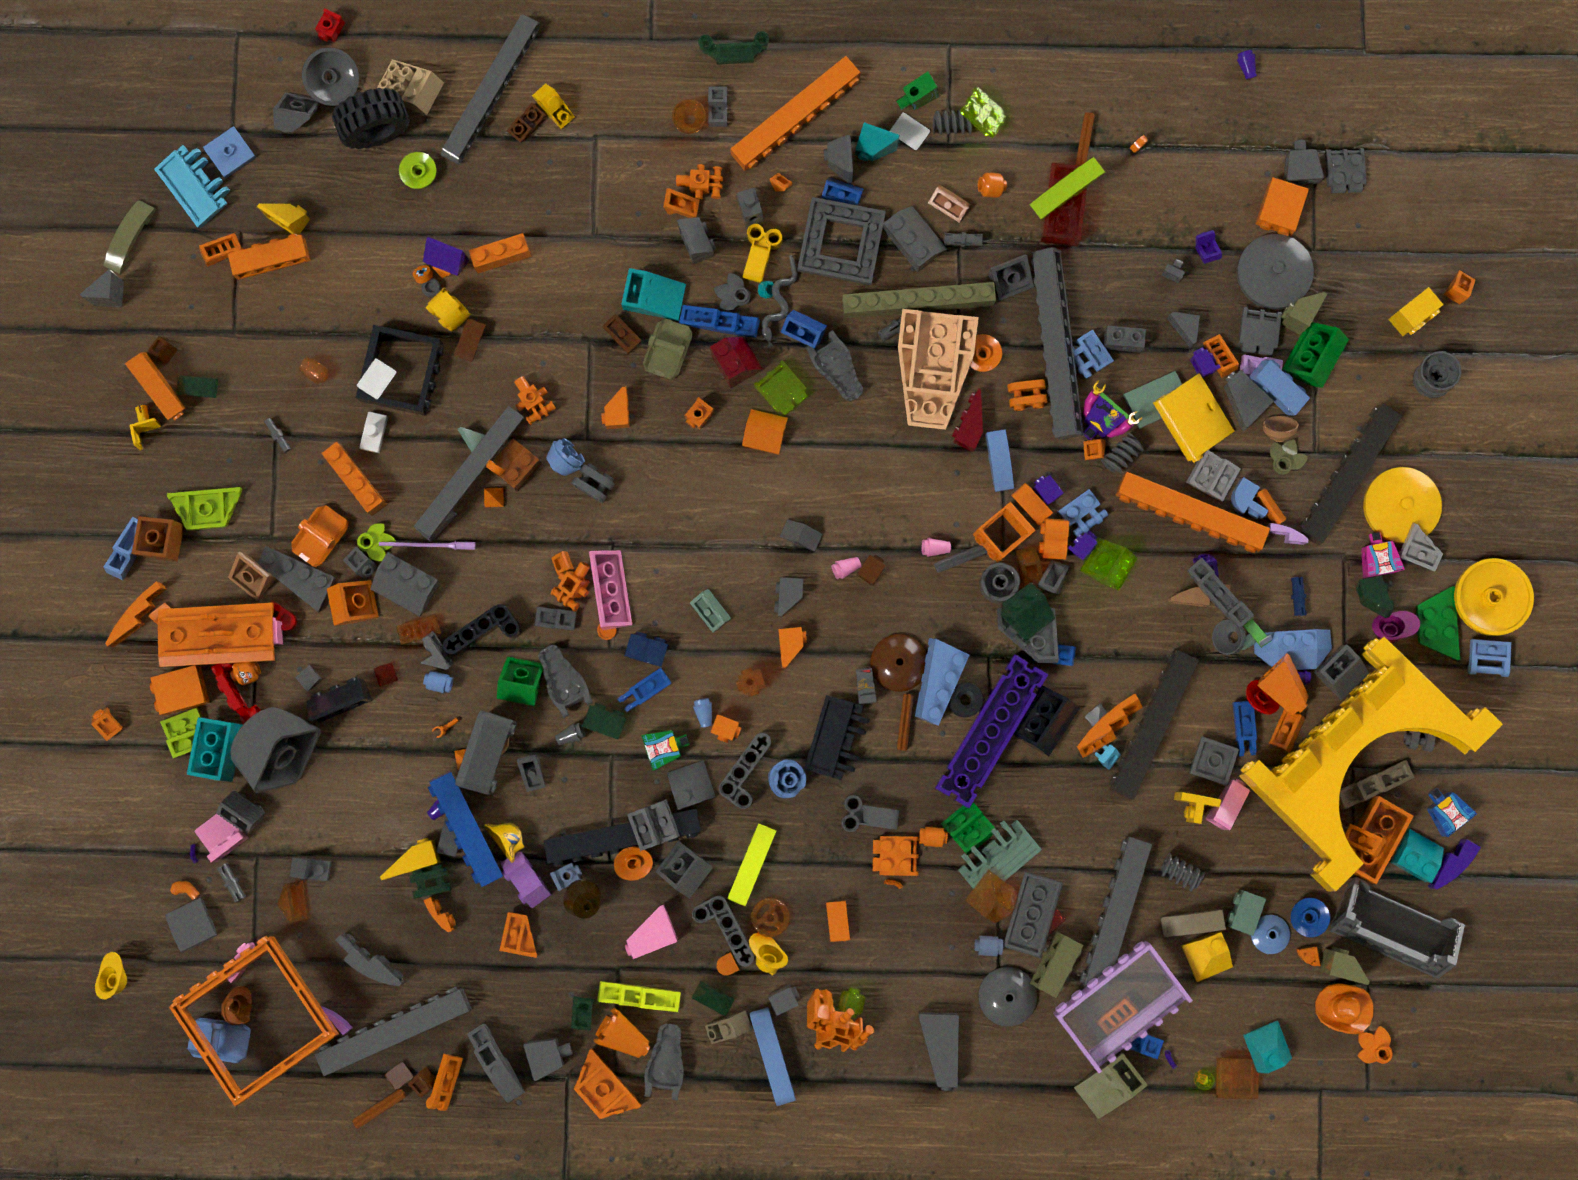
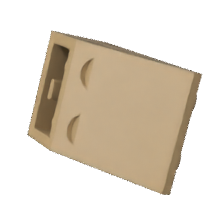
M392 59L377 88H389L397 91L401 95L405 107L427 115L444 82L432 71Z

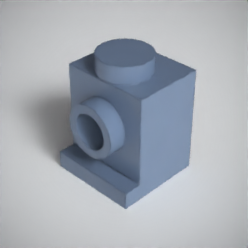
M573 862L550 873L558 891L568 887V885L576 880H582L580 876L583 875L578 864L574 865ZM565 872L570 873V879L566 880L564 878Z

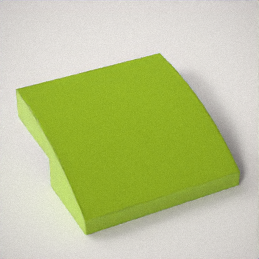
M199 707L160 721L167 737L166 743L173 758L191 752L198 717L202 718Z

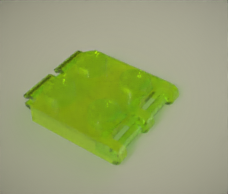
M974 87L972 90L973 94L967 98L966 105L960 109V113L985 136L988 135L993 138L1006 120V116L1003 114L1002 108L990 99L987 94L979 87Z
M781 360L779 362L780 365L771 372L768 371L763 379L758 383L755 382L753 385L777 413L781 411L785 416L795 408L792 404L793 400L798 405L808 395L804 392L806 387L786 363ZM783 367V369L778 374L773 376V374H775L779 369ZM770 378V380L767 383L760 387L761 384H763L767 379Z

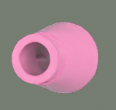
M932 538L922 540V554L927 555V557L950 553L951 551L950 542Z
M855 557L835 561V564L831 565L834 576L837 579H843L858 568H861L859 558Z

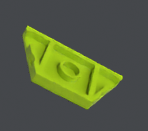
M242 488L167 493V497L172 502L176 513L182 519V523L187 530L225 528L228 526L240 498Z

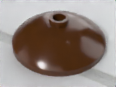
M903 634L890 635L882 639L872 652L870 659L872 674L876 681L888 690L895 692L908 691L916 687L922 680L926 664V651L913 637ZM899 658L903 660V665L901 666L896 664V660Z

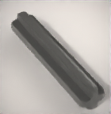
M978 545L938 561L934 564L937 573L982 556L987 553V550L983 546Z

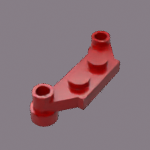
M234 663L215 664L211 669L217 676L215 677L218 681L217 686L226 695L228 706L240 715V721L244 725L249 718L261 711V709L257 705H253L250 708L246 705L229 675V671L233 670L232 666Z

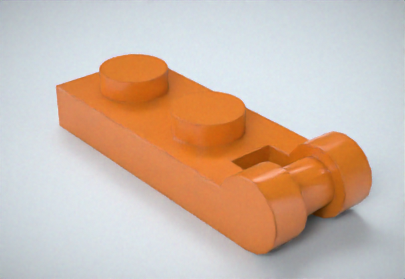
M443 1054L431 1096L426 1101L428 1109L437 1108L441 1111L448 1109L463 1058Z

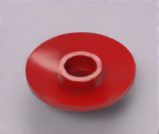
M1259 680L1251 681L1246 687V697L1251 706L1258 712L1266 715L1277 712L1280 705L1258 686Z

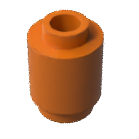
M925 826V828H920L919 844L943 847V844H947V832H944V828Z

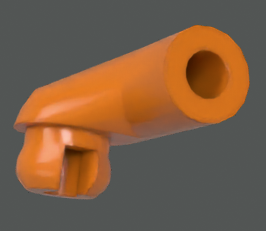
M176 881L170 888L173 895L187 893L192 900L200 896L199 891L189 881Z

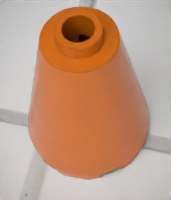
M611 1009L610 1012L613 1014L610 1017L606 1015L595 1034L598 1036V1039L593 1041L598 1045L637 1058L645 1056L650 1049L648 1045L649 1040L618 1009Z

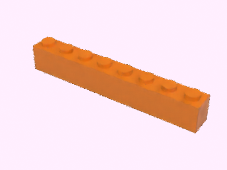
M847 56L842 58L730 149L732 157L744 171L756 167L762 157H768L777 145L781 146L787 141L788 136L792 133H798L806 122L810 123L813 121L819 111H825L834 99H840L845 94V90L849 87H855L860 81V71Z
M1129 472L1123 475L1115 495L1120 497L1119 500L1122 502L1130 503L1131 501L1136 503L1140 509H1151L1160 517L1168 516L1173 518L1175 523L1189 524L1193 530L1199 532L1204 530L1209 532L1208 535L1213 538H1224L1227 540V543L1234 546L1242 545L1246 551L1252 553L1263 549L1270 530L1266 526Z

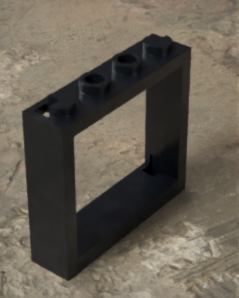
M373 325L360 380L373 361L378 359L384 334L431 344L432 350L418 405L381 397L375 399L358 387L355 398L360 402L426 416V412L431 407L430 395L434 393L436 382H434L435 375H438L440 371L439 359L444 354L443 342L433 337Z

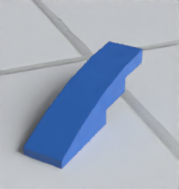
M683 305L679 323L720 333L756 338L760 319L740 316L738 313L722 312L718 309Z

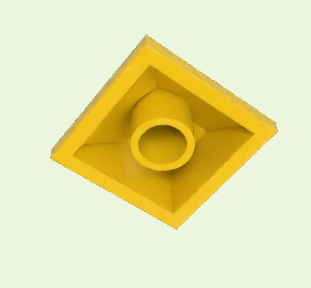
M259 203L257 206L268 219L291 234L300 235L310 220L306 215L307 211L299 205L294 207L291 204Z
M1214 931L1181 945L1196 982L1233 967L1230 951L1220 931Z

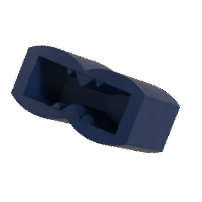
M637 631L636 634H631L624 656L662 667L668 644H665L666 640L654 637V640L646 638L647 634Z

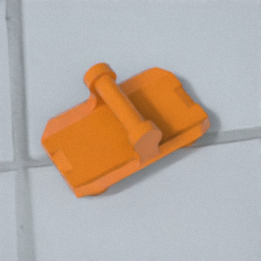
M327 505L317 507L308 520L304 519L299 524L298 528L300 531L291 542L292 552L313 567L321 565L348 529L349 521Z

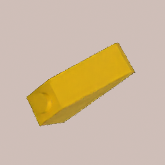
M428 838L418 840V845L412 846L380 876L381 880L441 863L439 854L436 853L435 840L429 841Z

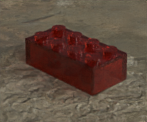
M1052 162L1049 168L1047 190L1080 166ZM1087 188L1077 196H1073L1060 208L1055 209L1043 219L1040 242L1078 247L1081 241Z

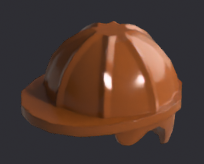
M237 986L223 1000L221 1016L230 1025H240L250 1021L249 1016L253 1006L249 989L245 986Z

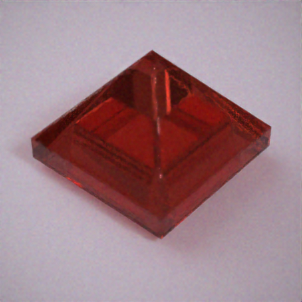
M392 662L374 668L379 687L398 681Z

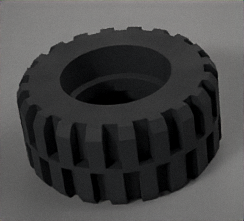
M389 88L369 89L365 92L356 93L354 96H349L345 101H341L339 106L334 108L332 120L340 141L351 149H367L388 143L390 140L396 139L400 134H403L405 129L408 128L410 121L401 95Z

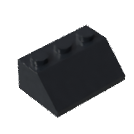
M354 677L347 680V684L341 687L338 684L330 687L327 693L322 694V692L310 696L311 699L306 701L310 722L321 723L373 701L365 680Z
M1042 685L1013 735L1049 757L1080 708L1069 698Z

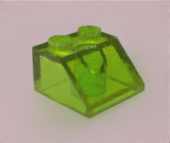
M1098 538V545L1085 560L1080 571L1101 584L1119 591L1138 558L1127 548Z

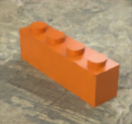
M291 234L286 239H272L269 241L270 243L263 245L257 243L253 244L251 248L233 250L232 253H228L233 276L240 280L311 261L305 238L299 234Z
M335 442L321 453L368 514L373 516L387 505L342 445Z

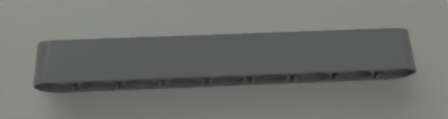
M524 14L519 17L446 141L441 156L458 165L463 161L540 29L539 22Z

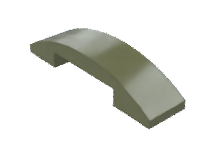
M140 200L133 205L122 220L110 243L104 260V267L120 275L122 274L130 259L127 256L144 224H149L156 210L154 207Z

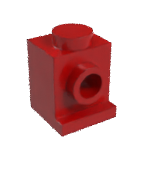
M324 8L323 15L315 30L318 33V37L322 40L335 42L345 22L340 15Z

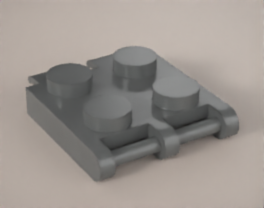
M1364 148L1356 151H1347V149H1342V151L1325 150L1327 187H1331V193H1345L1346 187H1348V193L1362 192L1363 186L1366 185Z
M1243 307L1238 345H1242L1241 351L1255 353L1256 347H1259L1258 354L1272 355L1273 350H1276L1278 347L1282 312L1271 313L1265 312L1263 309L1257 311ZM1247 313L1257 314L1259 316L1247 315ZM1264 316L1276 317V319L1266 318Z

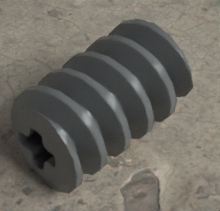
M946 110L942 112V115H940L939 111H935L933 116V135H935L936 130L942 135L944 129H946L947 135L950 134L951 129H953L955 135H957L959 129H961L962 135L965 134L966 129L971 134L972 118L969 110L965 111L964 116L961 110L957 112V115L951 110L949 116Z
M1127 433V437L1124 436L1122 438V442L1116 444L1117 448L1114 447L1111 450L1112 453L1106 455L1107 459L1103 458L1101 460L1103 465L1112 473L1117 471L1122 474L1121 466L1128 468L1126 461L1133 462L1131 455L1138 457L1139 455L1136 450L1141 452L1144 450L1137 438L1130 433Z
M1171 853L1166 856L1161 866L1162 877L1167 873L1169 874L1168 880L1170 881L1176 877L1175 884L1183 881L1182 888L1190 885V892L1200 885L1205 875L1204 871L1200 873L1199 868L1193 869L1192 864L1186 866V861L1182 860L1179 862V857L1175 856L1172 858Z

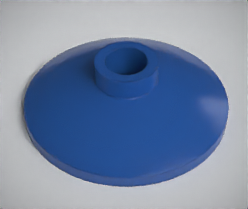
M1304 898L1298 901L1292 908L1291 923L1299 934L1306 937H1317L1328 928L1330 913L1326 905L1320 900ZM1310 913L1312 916L1311 920L1307 921L1305 918L1306 914Z

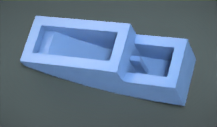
M1006 429L987 432L985 437L994 490L998 492L1014 489Z
M134 517L131 518L112 547L113 553L103 566L106 573L121 580H124L137 555L131 554L138 519Z

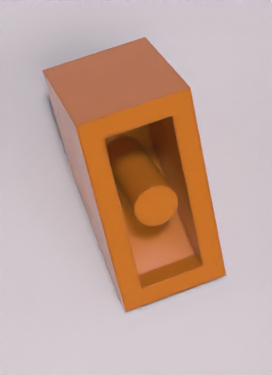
M622 387L604 407L605 413H601L602 424H605L607 429L630 428L628 390L626 387Z
M802 627L779 629L782 669H786L803 649V643H807L806 631L802 632Z

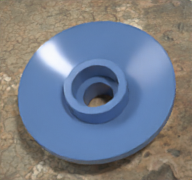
M1264 915L1259 918L1254 936H1251L1254 946L1261 952L1276 954L1284 950L1288 945L1290 930L1282 918L1276 915ZM1274 931L1275 937L1271 939L1269 933Z

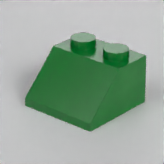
M507 657L498 679L497 699L535 706L544 668L542 664Z

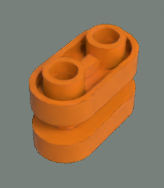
M1045 380L1014 382L1007 385L1008 393H1014V398L1009 399L1010 408H1014V411L1025 410V407L1033 406V409L1044 408V404L1048 403L1047 395H1041L1040 391L1046 388ZM1033 391L1032 396L1022 397V392Z

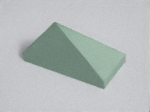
M458 428L471 452L485 436L469 429Z

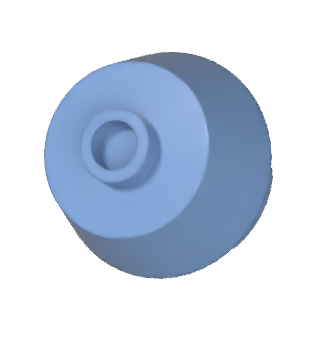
M565 438L554 441L546 456L550 467L563 476L580 470L581 465L585 462L581 453L578 455L575 449L572 448L574 445Z
M783 760L770 769L768 782L771 790L778 797L791 798L795 797L805 787L806 774L797 762Z

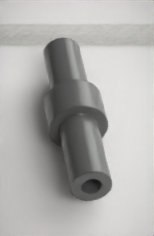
M271 418L266 419L264 422L271 431L273 440L278 442L284 453L289 452L291 448L284 439L285 435L281 429L276 427Z

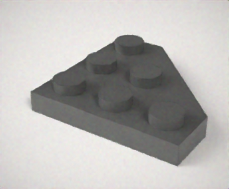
M997 608V625L1002 633L1038 663H1058L1055 608Z

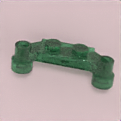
M764 31L756 33L753 42L715 44L711 36L702 35L698 40V44L704 54L716 60L717 65L754 63V58L767 49L769 35Z

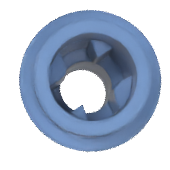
M709 698L695 700L693 708L701 727L711 726L712 702H709Z

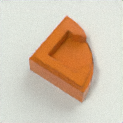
M1317 946L1296 949L1299 957L1305 963L1312 966H1321Z

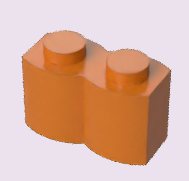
M1045 518L1044 523L1040 525V534H1043V542H1039V553H1042L1043 558L1066 560L1069 521Z

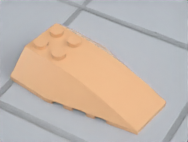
M902 309L898 352L907 423L909 426L946 430L974 357L979 317Z

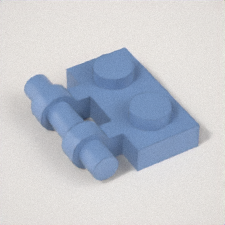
M1093 330L1076 340L1079 347L1077 349L1073 347L1074 360L1078 366L1077 370L1086 379L1092 376L1089 368L1092 366L1098 372L1114 361ZM1081 353H1084L1089 360L1087 363H1084L1079 356Z
M1090 489L1058 511L1063 520L1069 521V527L1074 523L1078 526L1073 531L1076 537L1087 533L1095 524L1099 525L1108 516L1105 509L1099 513L1095 510L1100 503ZM1089 513L1092 518L1084 523L1081 518Z

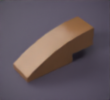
M1224 584L1230 590L1231 585ZM1195 587L1169 598L1167 603L1207 607L1209 606L1210 599L1199 587Z

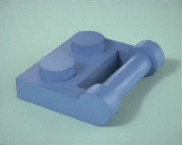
M1470 640L1468 674L1485 673L1509 677L1511 642ZM1478 660L1501 661L1502 666L1477 665Z

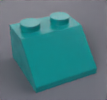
M1408 829L1390 863L1424 882L1432 883L1441 867L1444 848Z

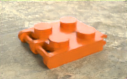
M880 836V840H873V854H880V857H873V871H879V875L918 876L916 871L917 858H919V854H917V841H919V837ZM911 841H913V854H911ZM911 858H913V872H911Z

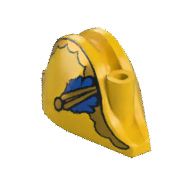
M512 823L499 825L485 824L484 827L509 861L513 863L516 852L524 848L520 829Z

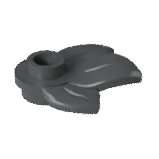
M729 273L727 284L714 288L715 294L722 300L720 308L723 310H734L738 305L744 306L750 301L749 290L744 287L743 280L735 274ZM743 294L745 297L744 299L740 300L738 299V295Z

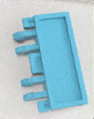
M182 145L177 151L174 150L154 170L198 228H202L227 205L224 197L230 190L226 186L213 194L223 183L222 179L218 177L209 183V178L202 170L208 163V160L203 157L191 165L201 155V151L196 148L185 156L189 151Z

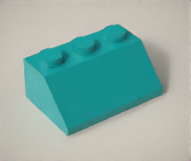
M198 717L186 775L233 782L236 766L231 759V746L237 732L243 725Z

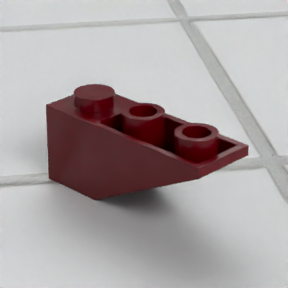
M979 388L976 393L972 392L968 403L971 405L968 410L964 409L960 420L963 422L960 427L956 426L952 437H955L954 444L974 452L983 433L981 389Z

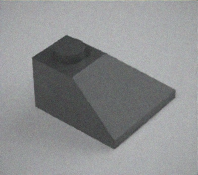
M285 92L273 108L274 129L281 130L284 133L294 132L312 117L321 103L309 96Z
M850 135L828 142L827 149H824V161H828V167L848 184H852L853 177Z
M704 760L667 773L678 810L716 797Z

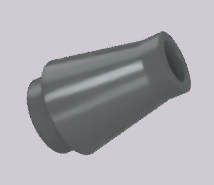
M573 723L555 735V738L559 745L582 741L586 734L580 723Z

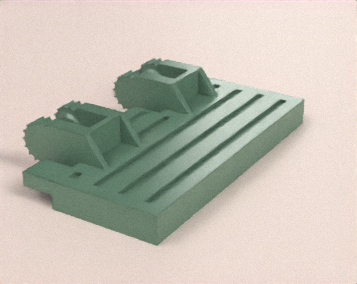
M1004 820L1000 823L1001 827L1010 835L1005 840L995 828L991 830L1000 844L998 845L994 839L981 850L985 857L982 856L975 846L970 848L972 853L980 860L976 865L972 863L969 856L965 853L961 856L971 869L968 870L963 865L958 871L982 900L1042 850L1018 820L1011 824L1015 832L1012 831Z

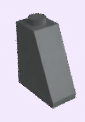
M1240 370L1237 374L1233 371L1225 379L1228 383L1224 386L1239 426L1245 431L1274 401Z

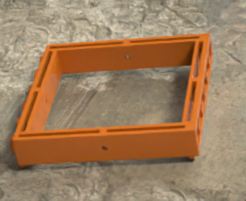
M264 936L258 940L256 947L253 949L249 947L242 951L240 958L236 961L231 959L223 965L224 969L220 972L214 971L206 977L207 981L203 984L199 982L189 989L190 993L185 996L181 994L173 1000V1004L169 1007L234 1106H238L339 1035L274 936L269 938ZM269 952L323 1033L241 1090L187 1008Z

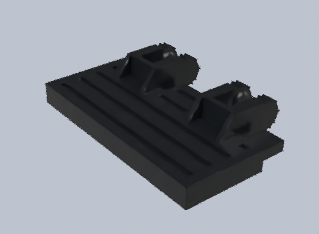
M826 695L804 767L805 770L842 780L844 772L836 770L837 768L855 772L856 768L840 764L842 757L853 761H858L859 759L858 756L842 752V749L851 751L855 735L847 733L848 731L866 735L867 731L864 729L851 727L853 720L869 724L870 719L853 715V712L862 714L864 706Z

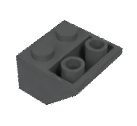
M1347 644L1340 646L1314 672L1340 700H1343L1369 674L1361 658Z

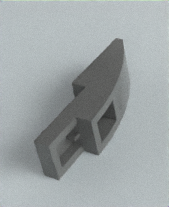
M343 933L336 938L335 941L348 953L343 960L361 974L388 985L400 986L405 983L402 979L404 977L403 974L397 969L393 970L388 965L390 962L383 955H375L370 958V953L363 947L360 949L355 944L357 942L356 939L350 934L346 935Z
M482 1024L469 1032L467 1035L475 1048L474 1054L506 1102L509 1103L525 1093L508 1059L503 1057L487 1025Z

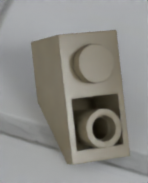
M742 1011L707 1024L705 1028L711 1044L738 1037L750 1031L752 1026L746 1011Z

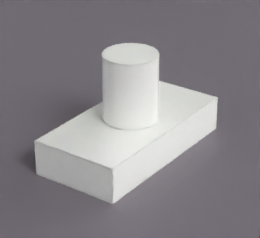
M368 412L359 447L361 450L380 453L388 420L386 415Z

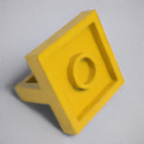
M1175 792L1174 800L1189 803V806H1186L1184 811V817L1187 818L1186 822L1201 824L1204 806L1220 807L1221 799L1184 792Z

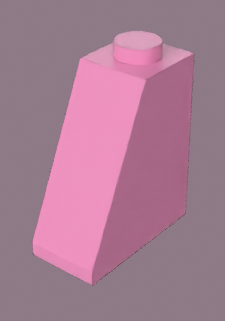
M1236 779V781L1229 780L1228 785L1225 786L1218 798L1221 799L1220 807H1212L1206 820L1222 830H1230L1250 792L1246 788L1247 784L1239 779Z
M665 904L659 906L626 940L625 949L628 956L632 955L633 959L678 941Z

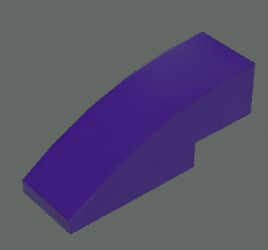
M1461 839L1453 854H1444L1441 867L1428 887L1439 889L1458 877L1473 861L1481 847L1469 840Z

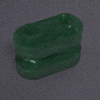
M443 864L432 866V871L424 872V869L412 871L413 875L409 876L410 884L417 883L418 890L412 891L413 898H421L452 890L450 882L444 883L443 876L449 875L447 867L443 868ZM436 879V886L425 888V880Z

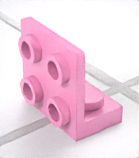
M217 814L195 830L196 835L210 852L207 855L210 862H218L249 838L245 833L239 831L238 828Z

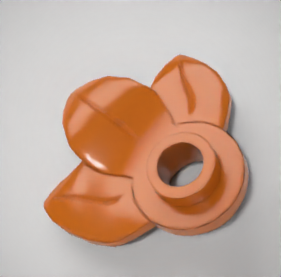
M1379 1026L1374 1035L1367 1032L1358 1034V1042L1363 1048L1357 1055L1360 1060L1369 1064L1376 1061L1385 1064L1392 1059L1393 1052L1389 1047L1391 1037L1383 1027ZM1380 1050L1385 1051V1055L1383 1057L1379 1056Z

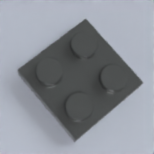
M1200 737L1189 774L1227 786L1239 749Z

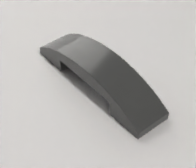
M1200 558L1187 570L1203 593L1238 628H1241L1254 616L1242 601H1239L1214 574L1215 571L1203 558Z

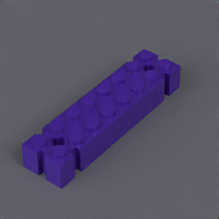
M1013 655L1005 668V670L1009 671L1007 676H1000L947 765L946 769L950 770L947 776L942 775L934 787L946 796H949L951 793L956 795L954 800L966 808H970L977 796L973 791L976 787L982 788L1037 695L1033 693L1034 688H1041L1048 676L1047 673L1037 667L1027 668L1028 662L1017 655ZM1022 677L1023 683H1025V685L1018 686V681H1016V679H1020ZM963 776L966 785H961L960 787L958 786L957 778H962Z

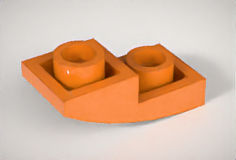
M1026 483L1011 495L1037 525H1040L1044 522L1045 518L1047 519L1053 513Z
M433 896L423 900L433 919L447 932L455 930L456 922L453 915H449V912L440 913L442 907L438 899L435 900Z

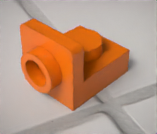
M108 707L104 710L99 709L92 715L91 725L106 741L122 730V726L110 714Z

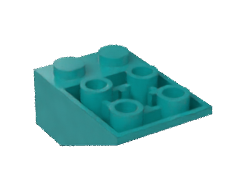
M629 268L621 303L622 308L626 311L679 321L686 284L647 271Z

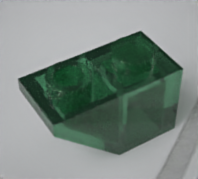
M1382 575L1360 579L1356 585V590L1361 605L1384 618H1389L1394 610V602L1389 598L1388 584L1386 581L1384 582Z

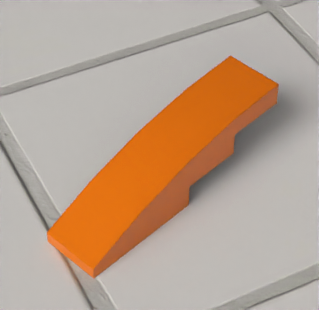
M156 581L130 605L105 643L107 647H116L145 625L140 618L155 608L152 600L167 590L162 583Z
M1136 694L1115 706L1088 731L1077 746L1083 758L1117 739L1114 732L1128 725L1127 717L1143 708Z

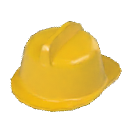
M754 933L750 937L749 947L756 956V965L760 970L774 975L779 968L787 965V955L771 936L764 933Z
M116 952L106 954L101 962L95 983V992L100 999L111 998L113 995L121 993L126 987L127 975L123 969L122 959Z

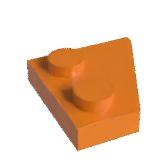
M513 912L507 913L499 951L537 958L527 915Z

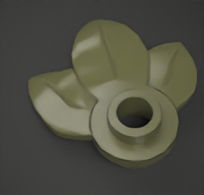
M1294 439L1287 441L1282 446L1273 442L1270 447L1273 469L1280 475L1287 474L1291 470L1300 469L1307 461L1308 456L1297 454V444ZM1280 462H1283L1285 464L1284 469L1280 468Z

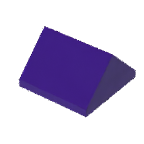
M427 237L423 262L458 276L470 260L467 255L460 249Z

